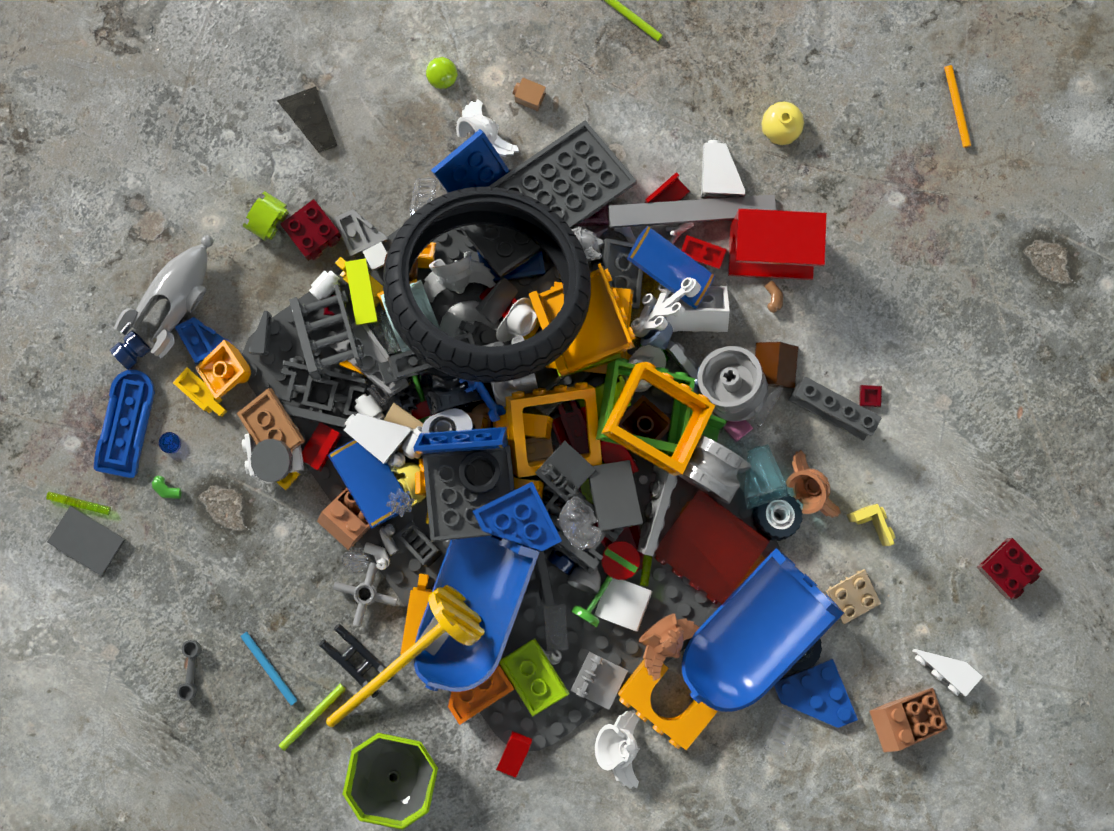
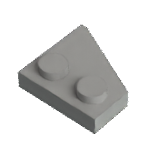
M353 209L334 218L351 257L362 253L380 242L384 243L389 240L387 236Z
M669 341L666 351L669 353L668 356L684 373L688 374V377L696 379L698 373L696 370L697 364L692 358H687L684 355L685 349L679 342Z

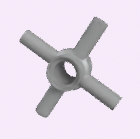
M370 562L365 582L357 587L339 582L334 584L333 590L354 595V599L358 603L353 625L361 627L366 606L371 605L375 601L396 607L398 598L377 593L373 585L377 563ZM363 588H368L371 592V597L368 600H363L360 596Z

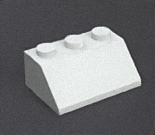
M710 286L696 309L682 299H679L677 302L681 303L685 308V312L680 317H666L673 328V332H728L730 310L727 286ZM670 292L667 299L670 298L674 293Z

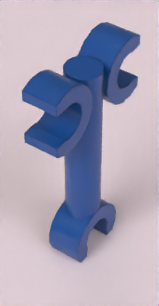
M459 380L460 383L468 382L469 386L465 390L466 392L475 389L478 391L489 408L488 415L492 422L500 420L499 416L506 414L505 408L495 403L482 382Z

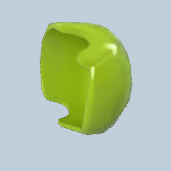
M434 58L427 66L426 78L433 87L447 89L456 81V66L448 58Z

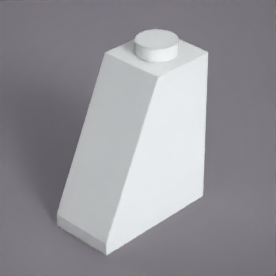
M709 140L708 143H704L701 197H744L745 188L726 143H721L719 140Z
M359 413L356 416L352 414L345 422L346 428L344 429L346 433L383 464L390 460V457L395 454L413 430L407 426Z

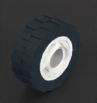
M781 491L771 492L756 503L757 505L753 509L754 514H752V518L754 519V526H756L758 533H761L764 538H768L771 541H781L792 536L800 528L803 520L800 504L790 494L782 493ZM774 512L780 514L781 521L775 518Z

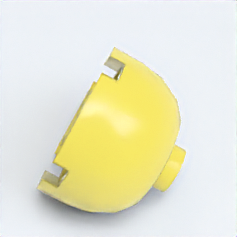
M777 102L764 113L761 123L762 132L774 144H790L802 133L804 126L803 114L793 103Z
M407 462L402 467L391 469L411 502V506L425 499L426 496L415 494V473L420 471L419 465Z

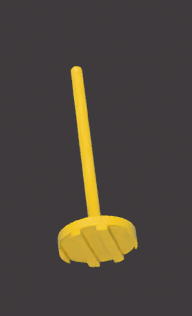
M445 585L444 587L436 588L429 595L428 600L430 608L439 623L328 717L326 724L329 727H334L443 633L447 632L464 645L471 646L475 644L484 634V629L479 625L481 618L478 613L464 603L466 598L451 586Z

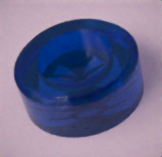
M166 432L159 438V447L163 452L173 454L180 449L181 439L173 432Z

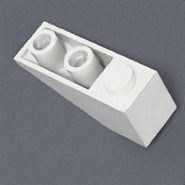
M914 649L912 651L916 655L915 660L924 667L928 665L933 670L931 674L939 681H946L949 684L947 688L956 696L959 694L967 696L982 678L967 662Z

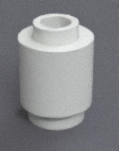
M324 270L311 284L312 288L309 292L319 301L329 298L335 291L334 285L338 284L340 286L337 282L340 278L331 270L328 273Z
M363 394L355 400L357 404L354 408L359 414L381 420L385 417L382 413L383 409L371 394L368 396Z
M421 426L413 429L402 445L404 455L410 459L420 458L422 455L416 454L413 448L419 434L422 433Z

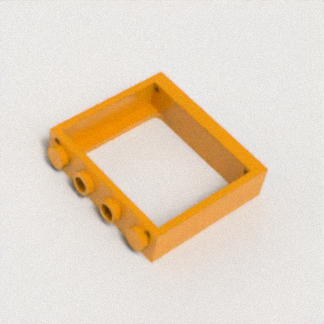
M641 362L634 366L601 433L671 475H682L715 405L709 402L710 399L708 397L692 392L690 386L674 381V377L670 374L659 372L652 363ZM641 379L690 407L693 411L672 457L618 426Z
M587 382L575 383V387L567 388L566 385L554 386V390L546 391L545 388L533 389V393L525 394L524 391H517L511 393L512 396L505 397L513 474L518 478L537 475L535 472L546 461L527 462L522 411L524 407L584 399L589 453L580 455L592 466L602 465L600 440H596L598 413L595 387L588 385Z

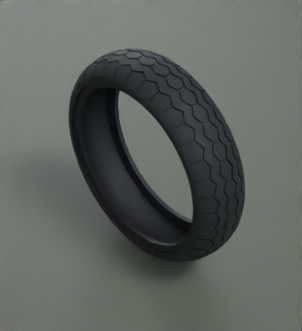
M472 187L449 192L433 199L418 209L403 224L396 234L386 257L383 273V291L387 311L396 331L405 344L419 358L435 369L456 378L474 382L495 383L529 376L554 362L567 350L580 332L588 312L591 296V277L588 261L578 238L568 224L552 209L538 200L517 191L496 187ZM478 224L506 227L532 239L549 255L561 277L564 304L557 316L547 327L524 341L511 345L492 347L469 344L457 340L438 329L418 307L409 283V274L417 257L433 240L453 229Z

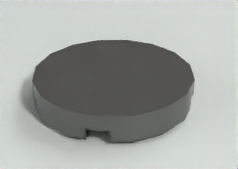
M265 439L259 442L253 449L251 467L259 479L266 482H277L286 478L291 471L293 455L290 448L283 441Z

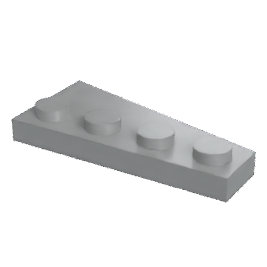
M356 322L351 324L357 346L361 345L364 357L361 358L363 366L359 367L355 358L347 361L390 397L409 386L406 379L384 385L378 364L388 361L389 355L367 324L358 326ZM346 328L343 329V330H341V331L338 332L337 334L346 332V331H347ZM349 340L330 345L339 354L352 350Z
M656 465L653 466L652 471L656 473L655 482H650L649 491L652 492L651 501L646 504L645 508L647 522L645 521L642 524L637 551L653 556L654 551L658 548V537L665 525V513L671 504L670 496L677 484L676 476L671 475Z

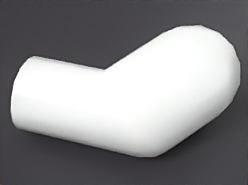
M398 452L390 457V460L387 462L390 469L404 466L406 461L404 454Z
M366 542L363 552L374 555L377 563L376 567L379 570H385L390 564L386 549Z

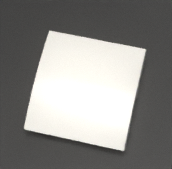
M613 578L601 596L594 615L638 632L653 591L625 580Z

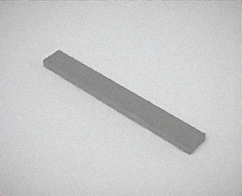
M774 194L608 206L610 228L733 220L738 209L776 210Z

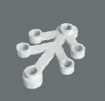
M686 278L681 283L682 288L668 299L667 297L671 291L661 284L658 287L661 291L658 300L651 293L645 295L642 299V303L645 305L639 318H636L631 323L634 335L641 338L647 335L650 330H664L668 325V321L664 317H680L685 312V308L677 301L684 295L694 297L700 291V284L693 278Z

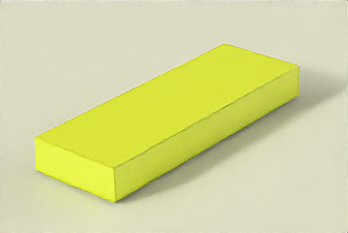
M366 258L345 262L356 325L378 322Z

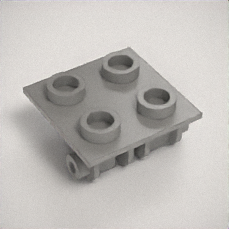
M589 651L570 691L610 710L628 670Z

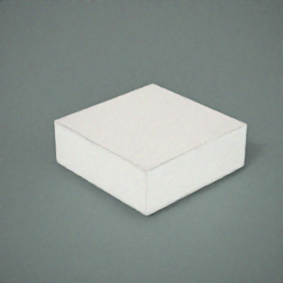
M382 242L363 251L373 271L384 266L387 252Z

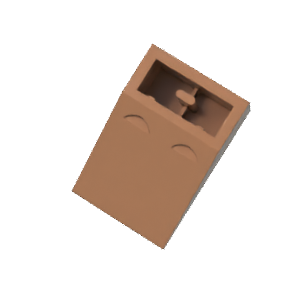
M348 488L340 493L321 512L317 520L325 530L348 550L370 529V525Z
M933 688L886 703L869 711L883 752L900 751L948 729Z

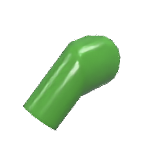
M156 476L154 481H152V488L160 497L181 498V488H169L165 484L163 476Z

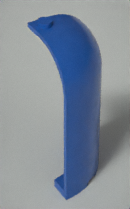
M497 536L450 541L432 592L436 588L444 587L445 585L459 591L466 598L464 603L480 616L481 622L479 625L484 629V634L471 646L464 645L449 635L434 656L426 650L414 658L415 671L419 679L426 684V688L433 691H438V689L451 692L467 691L479 686L493 674L501 660L540 551ZM429 601L421 620L415 643L434 617Z
M776 548L704 622L688 642L682 659V675L685 683L691 690L690 696L697 703L703 702L710 708L721 712L738 711L754 704L791 669L844 612L827 594L825 595L817 587L818 585L807 574H803L795 566L794 562Z

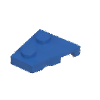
M195 317L175 326L177 333L196 365L203 361L223 340H226Z

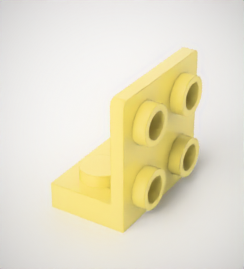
M873 504L847 514L849 522H856L857 525L872 520L882 546L894 545L893 539H895V534L891 527H887L885 522L887 515L883 507Z

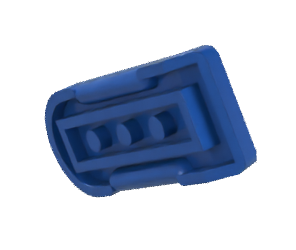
M126 370L118 374L113 380L102 432L95 452L94 470L128 478H134L137 475L155 395L154 384L145 373L138 370Z

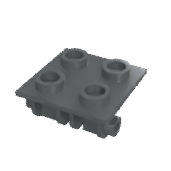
M564 440L535 474L567 501L570 497L574 499L579 494L577 489L596 469Z

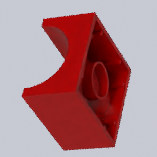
M738 209L730 225L728 276L813 280L814 266L825 265L827 213Z

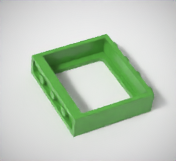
M616 358V360L607 364L596 440L619 444L601 432L613 409L618 375L629 377L635 364L628 363L629 360ZM656 367V370L659 372L670 374L674 377V381L679 384H686L692 388V392L694 391L695 378L688 377V374L684 372H675L674 374L668 372L667 368ZM674 398L668 442L637 435L634 436L664 454L672 456L689 422L691 408Z

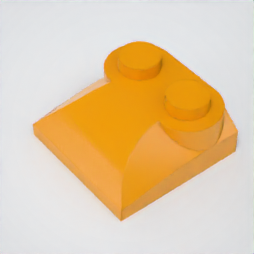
M223 340L195 367L217 400L238 383L247 382L251 375V369L240 351L226 340Z

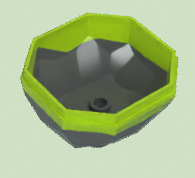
M377 733L351 751L342 795L359 821L403 830L429 813L438 767L421 741ZM395 773L398 779L396 781H392L390 779V774Z

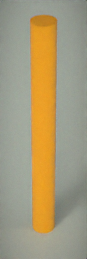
M949 65L944 67L962 145L963 148H967L972 145L953 66Z

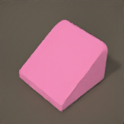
M746 420L728 421L723 426L735 443L753 429Z

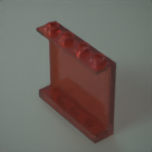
M699 489L659 543L657 550L654 551V554H656L654 558L663 565L668 563L672 566L673 569L671 571L680 578L683 576L690 580L689 584L696 590L700 591V589H703L707 592L708 595L706 597L713 603L717 604L720 602L724 604L770 541Z

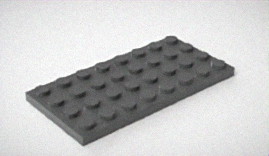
M585 120L488 187L513 190L530 196L552 209L573 229L635 186L637 180ZM487 224L460 227L461 231L500 279L543 250L532 239L506 227Z

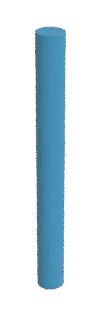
M245 632L240 636L292 706L298 701L249 633Z

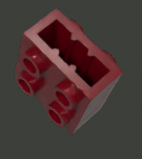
M315 199L311 200L280 224L308 261L319 258L325 248L335 246L342 236Z
M1013 538L1004 540L976 567L1006 599H1017L1024 593L1023 588L1028 583L1031 585L1040 577L1039 573L1043 570Z

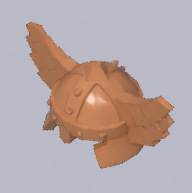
M797 451L793 456L792 462L795 473L787 478L785 486L793 488L795 494L793 497L804 504L802 508L803 514L821 511L826 517H838V514H841L839 507L828 498L830 495L828 478L822 472L810 469L803 451Z
M670 614L651 626L640 637L639 642L646 646L643 656L645 668L648 670V675L653 676V681L660 678L661 667L666 657L679 658L683 641L692 638L694 633L700 628L693 621H688L687 618L677 620L675 614Z

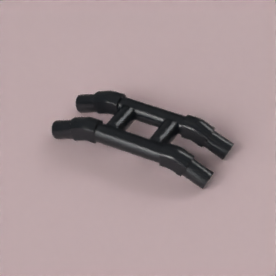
M337 624L334 631L350 645L343 654L325 639L319 644L362 687L370 682L363 675L372 666L379 674L387 668L341 624ZM356 652L366 659L358 669L348 661ZM378 690L375 691V692L371 695L372 698H375L376 696H378L379 691H378Z

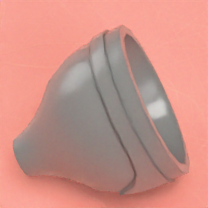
M577 566L569 575L567 582L581 591L597 594L600 589L601 576L597 567L589 574L583 568Z

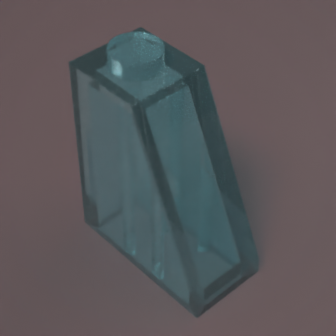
M769 445L757 446L749 450L747 462L751 465V468L746 471L744 489L747 510L788 496L787 484Z

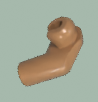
M772 280L764 287L771 295V302L768 303L767 308L770 312L775 313L782 308L784 295Z

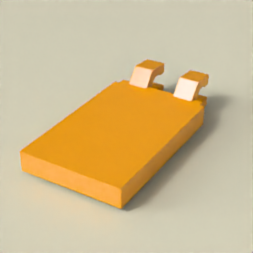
M420 573L417 587H413V590L411 589L400 654H403L415 644L417 632L429 601L428 598L432 593V590L427 589L428 574Z

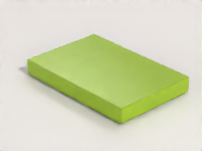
M535 638L505 656L499 662L532 717L570 694Z

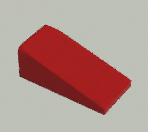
M512 731L496 770L516 778L532 744V739Z

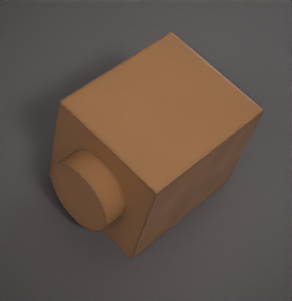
M522 78L520 83H516L513 90L515 102L539 111L546 94V87Z

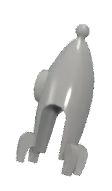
M209 235L203 236L201 245L191 247L170 260L156 275L143 295L137 309L127 308L121 312L114 329L126 335L131 327L135 329L139 327L156 302L161 299H169L170 311L151 339L156 342L151 353L160 358L166 355L174 344V336L170 331L179 323L186 312L191 313L198 306L206 293V288L202 285L207 269V247L213 245V238Z

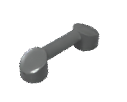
M188 640L182 645V653L188 657L186 683L181 684L177 689V696L182 701H189L197 694V686L194 684L197 657L201 654L202 648L195 640Z

